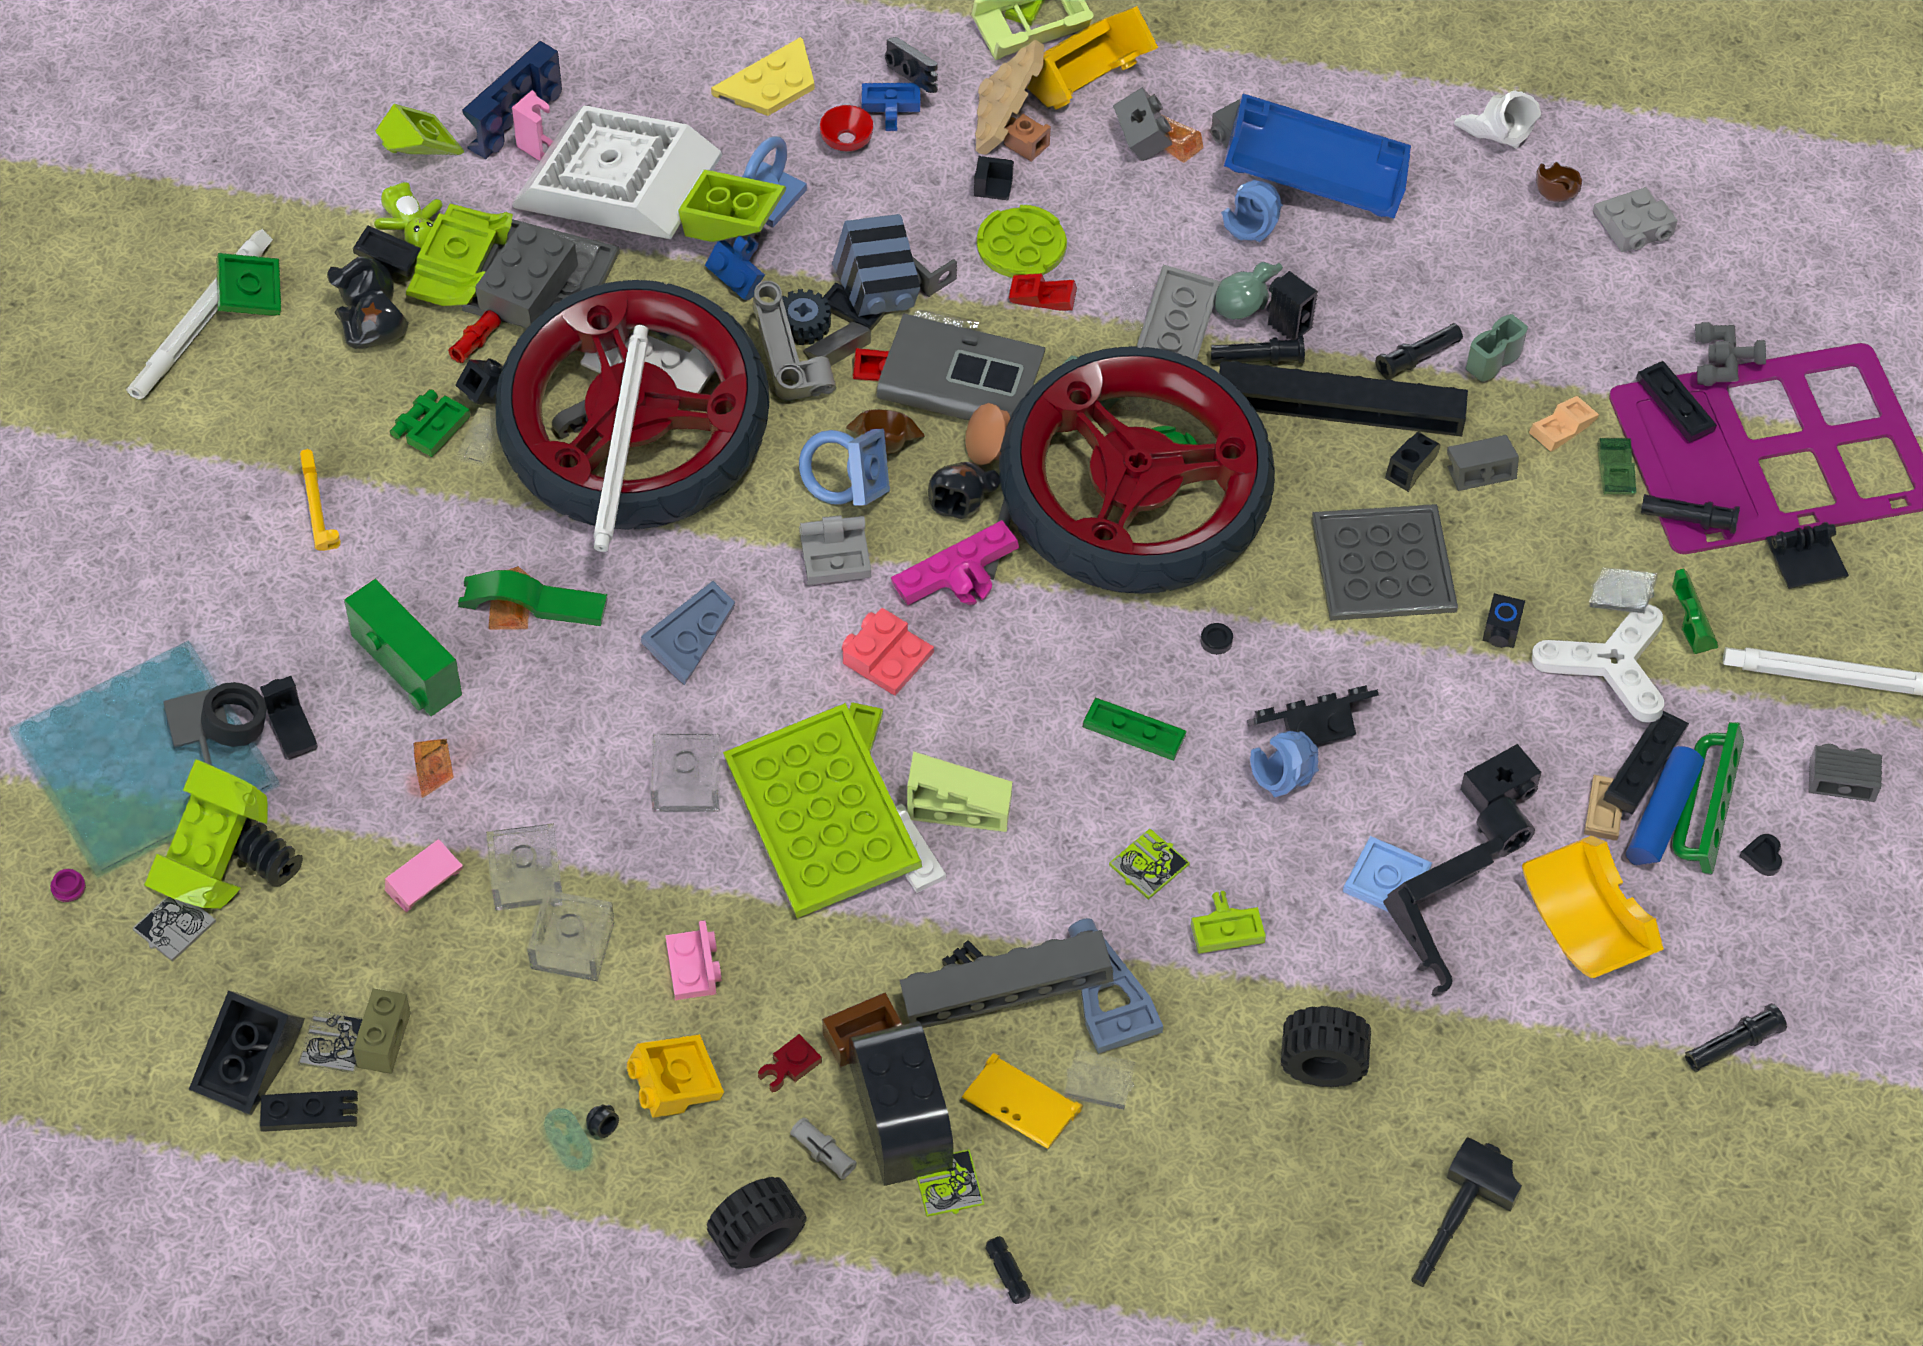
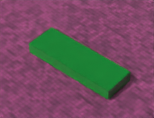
M1096 697L1082 726L1088 730L1173 761L1187 733L1184 729Z

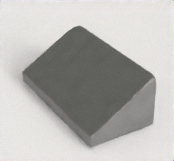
M851 322L804 349L803 352L809 359L821 356L827 357L830 366L855 353L856 348L862 349L871 343V331L863 325Z

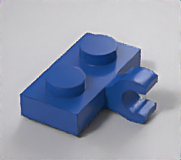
M862 83V109L867 112H885L886 131H897V112H920V87L916 84Z
M739 236L734 242L733 247L726 240L717 241L705 263V266L744 300L753 298L756 286L765 276L764 273L749 261L759 245L751 236H748L747 240Z

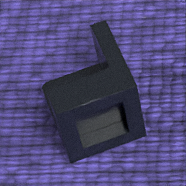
M978 156L974 176V196L1009 200L1013 182L1014 161Z

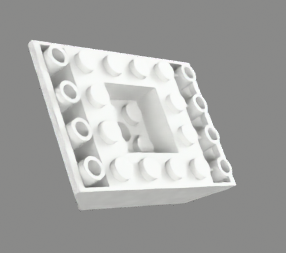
M584 105L565 122L512 205L515 209L671 239L681 223L678 212L680 206L703 170L713 171L721 159L722 153L687 124Z

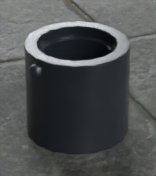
M1510 797L1500 798L1490 804L1481 812L1476 821L1479 827L1478 832H1483L1488 840L1496 837L1503 840L1504 847L1499 851L1501 856H1507L1525 846L1535 833L1534 826L1516 805V799H1511Z

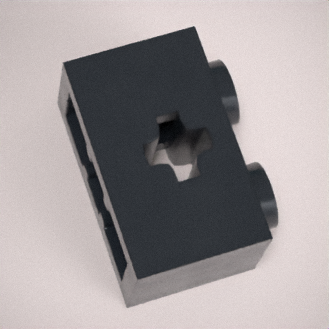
M1516 744L1465 772L1460 790L1481 814L1486 807L1500 798L1510 797L1516 800L1520 798L1527 800L1532 797L1538 790L1542 772L1523 749Z

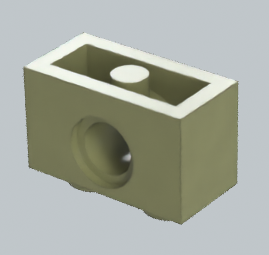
M372 989L353 1048L358 1068L392 1074L411 1014L407 994Z

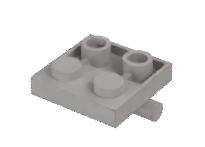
M839 515L822 517V521L800 523L799 534L808 585L871 578V565L864 531V516L842 518Z

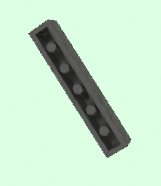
M1102 930L1095 932L1083 931L1075 937L1063 940L1050 939L1041 945L1030 948H1014L1006 954L994 957L989 955L981 956L974 962L962 965L949 964L942 967L941 970L929 973H913L907 978L901 979L900 984L910 1023L919 1021L922 1028L1113 982L1114 979Z

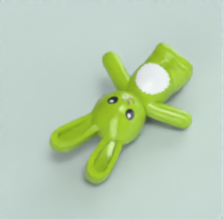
M408 182L390 186L383 190L381 203L383 208L393 218H378L375 220L374 226L379 230H404L405 241L422 248L434 224L429 219L441 210L443 206L442 201L434 199L421 210Z

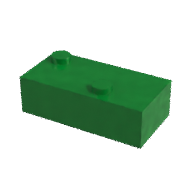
M376 578L344 599L351 636L408 693L409 700L417 710L424 709L432 717L462 696L456 659Z

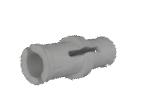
M807 1118L800 1119L793 1126L790 1135L812 1152V1158L817 1162L821 1160L840 1179L844 1180L856 1168L857 1162L835 1145L836 1140L830 1135L825 1136Z

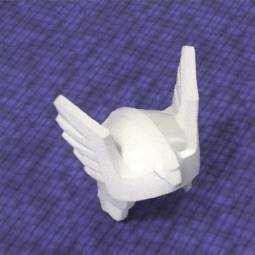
M1514 90L1505 95H1494L1482 114L1461 115L1460 118H1456L1453 124L1476 138L1491 139L1502 144L1511 145L1517 149L1520 143L1532 132L1537 119L1541 117L1539 103L1534 97L1522 91Z

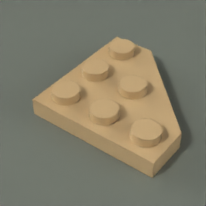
M1037 40L1021 48L1009 62L1003 63L997 72L981 82L978 89V120L975 132V151L987 155L1004 140L1009 131L1004 127L1008 124L1012 112L1018 114L1028 95V92L1024 90L1028 87L1032 75L1038 77L1043 67L1044 45Z

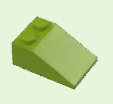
M704 169L678 210L684 234L686 237L715 242L761 232L785 193L786 188L783 185Z

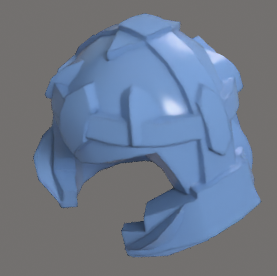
M1253 179V181L1242 184L1237 189L1234 201L1235 211L1233 212L1230 208H1226L1221 214L1225 228L1234 237L1241 241L1256 240L1261 242L1272 232L1279 221L1283 204L1281 203L1280 195L1273 185Z
M1287 731L1272 737L1270 744L1276 748V751L1269 758L1259 747L1251 750L1250 763L1252 773L1259 785L1270 791L1274 798L1285 795L1299 786L1308 785L1316 772L1319 771L1318 748L1302 731Z

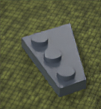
M712 581L641 636V643L685 685L733 611L735 601Z

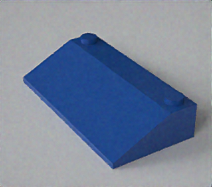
M1242 93L1226 151L1224 167H1228L1236 173H1247L1361 208L1379 217L1387 216L1394 219L1406 190L1411 145Z

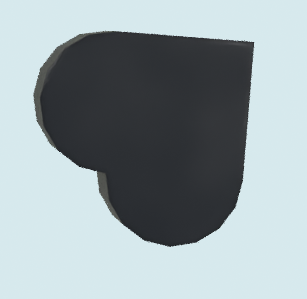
M1761 834L1741 851L1740 857L1762 875L1774 876L1782 866V858L1779 855L1780 841L1771 834Z

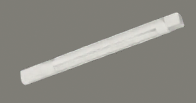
M261 229L255 232L241 246L236 255L261 257L263 251L273 239ZM217 277L126 389L130 396L136 399L144 398L158 380L168 372L218 310Z
M1725 647L1723 664L1742 667V670L1923 696V673L1753 648L1742 650Z

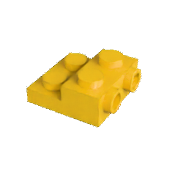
M700 1034L637 1043L628 1059V1075L631 1079H637L641 1088L639 1090V1102L642 1108H649L653 1118L684 1113L688 1105L718 1101L724 1094Z

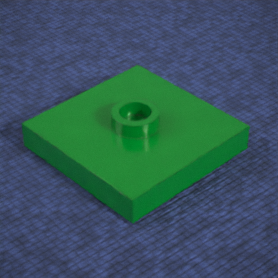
M218 253L216 258L218 311L270 316L280 315L279 258Z

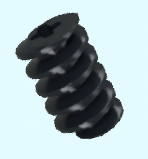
M248 817L232 852L234 855H238L241 861L247 863L252 870L257 871L259 876L266 879L274 887H279L298 873L303 861L302 855L295 856V849L292 846H286V841L282 838H277V834L274 831H267V826L264 823H258V821Z

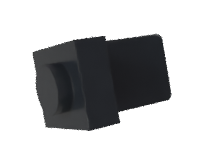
M292 676L275 679L261 686L260 690L266 703L267 714L286 757L292 758L316 749L318 744L300 705Z

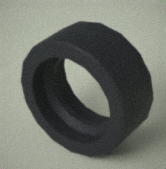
M237 682L222 683L212 688L204 698L201 714L203 731L210 739L220 745L230 747L246 746L256 741L263 732L267 712L265 700L256 689L247 684ZM234 704L248 709L254 717L252 721L245 724L233 725L218 719L214 714V710L223 705Z

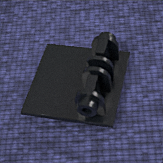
M1823 522L1821 525L1814 526L1813 528L1804 526L1803 530L1798 527L1794 531L1785 533L1779 531L1776 535L1765 538L1788 589L1849 576L1831 539L1836 536L1834 524Z

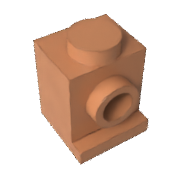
M1022 114L1017 119L1011 117L1008 124L1004 127L1009 130L1004 138V145L1031 162L1050 145L1051 126L1048 124L1043 126L1025 114Z

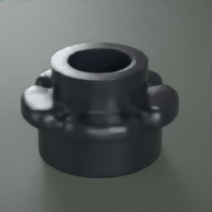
M602 1104L595 1106L587 1115L586 1128L592 1136L596 1134L601 1138H606L617 1128L619 1116L611 1105L606 1106Z

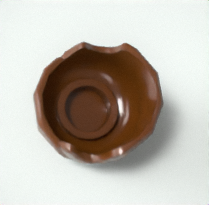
M1555 162L1550 168L1546 169L1542 163L1536 171L1537 188L1539 193L1548 201H1567L1577 196L1581 191L1582 178L1579 171L1572 167L1560 166L1558 162Z

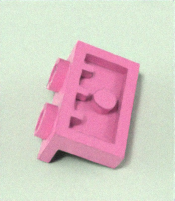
M706 920L699 921V931L665 935L675 1000L716 994L715 982L722 981L719 961L712 962L711 952H717L714 931L707 932Z

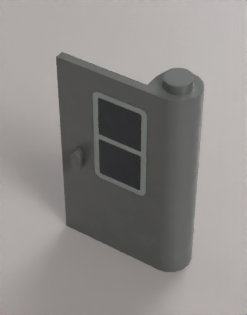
M903 313L879 379L877 398L968 421L974 411L981 405L991 403L997 405L1000 410L1007 411L1011 418L1020 400L1025 397V394L1035 383L1046 347Z

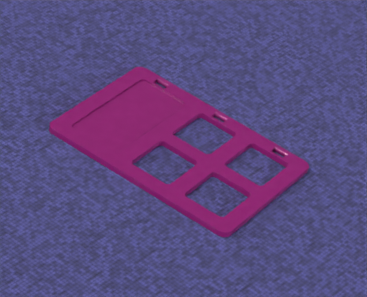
M1857 343L1766 359V364L1757 365L1755 362L1738 364V381L1716 382L1712 386L1698 385L1697 372L1676 375L1717 424L1715 432L1691 443L1687 441L1639 382L1617 385L1610 391V402L1649 495L1703 505L1705 502L1711 501L1716 506L1728 508L1740 506L1735 534H1730V531L1710 527L1706 530L1700 527L1701 524L1659 517L1671 548L1678 554L1686 555L1763 541L1766 537L1774 536L1779 531L1785 533L1794 531L1798 527L1803 530L1804 526L1813 528L1814 526L1821 525L1823 522L1840 527L1923 511V452L1874 349L1868 344ZM1852 366L1858 368L1880 417L1833 426L1828 425L1822 416L1805 375ZM1778 380L1784 387L1802 427V431L1754 440L1750 439L1744 430L1727 389ZM1889 438L1898 452L1914 490L1861 498L1837 447L1874 439ZM1811 452L1817 460L1835 500V504L1784 513L1780 511L1759 460ZM1906 500L1908 506L1891 508L1890 501ZM1813 515L1816 523L1800 525L1798 518ZM1722 533L1723 540L1707 542V534Z

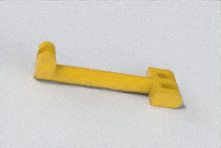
M304 449L301 451L300 457L315 549L318 551L337 549L341 545L339 532L335 529L325 530L313 452L310 449Z

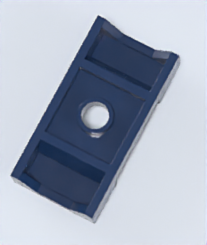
M539 41L462 109L463 115L477 131V138L467 146L469 150L485 160L493 152H499L505 142L503 130H508L514 123L512 107L529 92L534 91L537 97L547 104L551 100L555 101L560 96L562 83L559 55L556 49Z

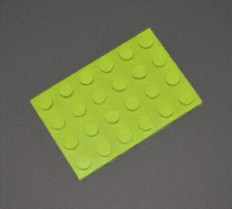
M846 703L723 752L725 761L797 918L922 867V861Z

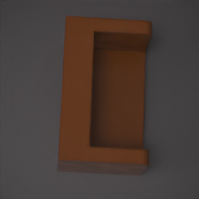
M886 992L822 1019L823 1036L840 1068L849 1064V1037L903 1025Z

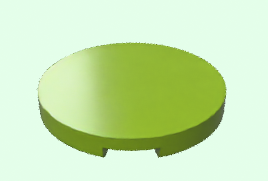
M1020 205L1019 208H1010L1002 211L996 210L984 219L977 234V249L983 262L1001 275L1013 278V275L1040 273L1044 275L1055 269L1063 260L1067 249V238L1065 231L1060 225V220L1052 213L1036 206Z

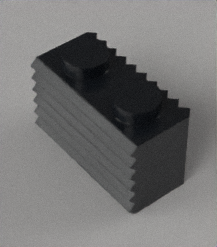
M1288 271L1282 277L1275 278L1269 287L1271 301L1266 308V311L1269 312L1268 325H1272V329H1277V332H1281V335L1286 336V339L1294 340L1313 328L1318 291L1291 271Z

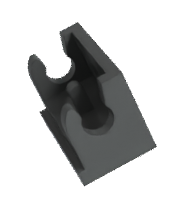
M1507 435L1447 447V455L1452 462V465L1447 467L1457 491L1517 479L1519 455Z

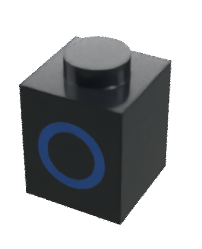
M1494 593L1482 641L1489 642L1498 648H1514L1525 600Z

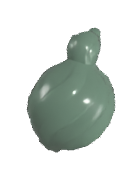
M1261 262L1256 265L1253 272L1240 271L1224 278L1216 291L1215 308L1217 312L1226 318L1235 320L1252 315L1259 307L1260 310H1264L1269 300L1268 288L1265 282L1276 276L1282 270V265L1280 263L1272 265Z

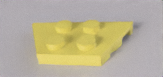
M800 37L716 84L711 87V94L717 98L723 96L735 100L736 105L752 108L758 113L769 116L813 91L815 84L803 39Z

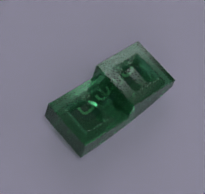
M1599 438L1597 445L1603 493L1635 495L1636 477L1635 463H1632L1631 438Z

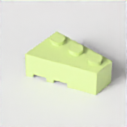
M913 751L907 785V812L910 819L914 821L1007 832L1013 782Z

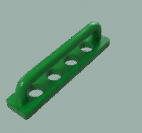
M1729 722L1727 733L1716 732L1704 735L1697 741L1694 748L1705 760L1707 751L1711 746H1723L1699 848H1689L1685 846L1704 764L1681 813L1672 838V849L1675 855L1683 860L1698 861L1702 873L1713 874L1744 744L1741 726L1738 722Z

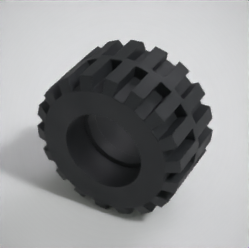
M1312 1006L1306 1007V1009H1299L1294 1014L1289 1015L1283 1025L1281 1066L1286 1074L1291 1075V1078L1308 1085L1339 1087L1351 1085L1352 1082H1358L1362 1080L1363 1076L1367 1075L1369 1069L1371 1027L1363 1017L1356 1016V1013L1343 1010V1008Z
M767 1177L751 1182L729 1195L711 1214V1218L707 1222V1231L728 1264L732 1268L742 1269L766 1262L782 1252L803 1230L807 1217L785 1182L779 1177Z

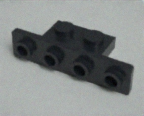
M1367 685L1348 689L1349 696L1337 699L1336 692L1318 696V703L1306 706L1305 700L1286 704L1287 711L1275 713L1274 707L1254 711L1256 718L1247 720L1248 726L1284 718L1286 731H1302L1316 745L1357 735L1349 703L1379 696L1378 689L1368 691Z

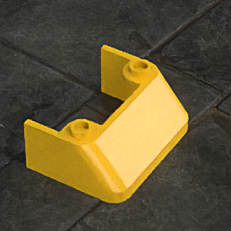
M1138 6L1101 19L1046 50L1043 56V67L1038 77L1032 75L1027 89L1047 108L1053 106L1057 110L1071 102L1070 99L1073 98L1074 91L1114 68L1120 66L1122 71L1138 63L1136 57L1157 49L1158 46Z

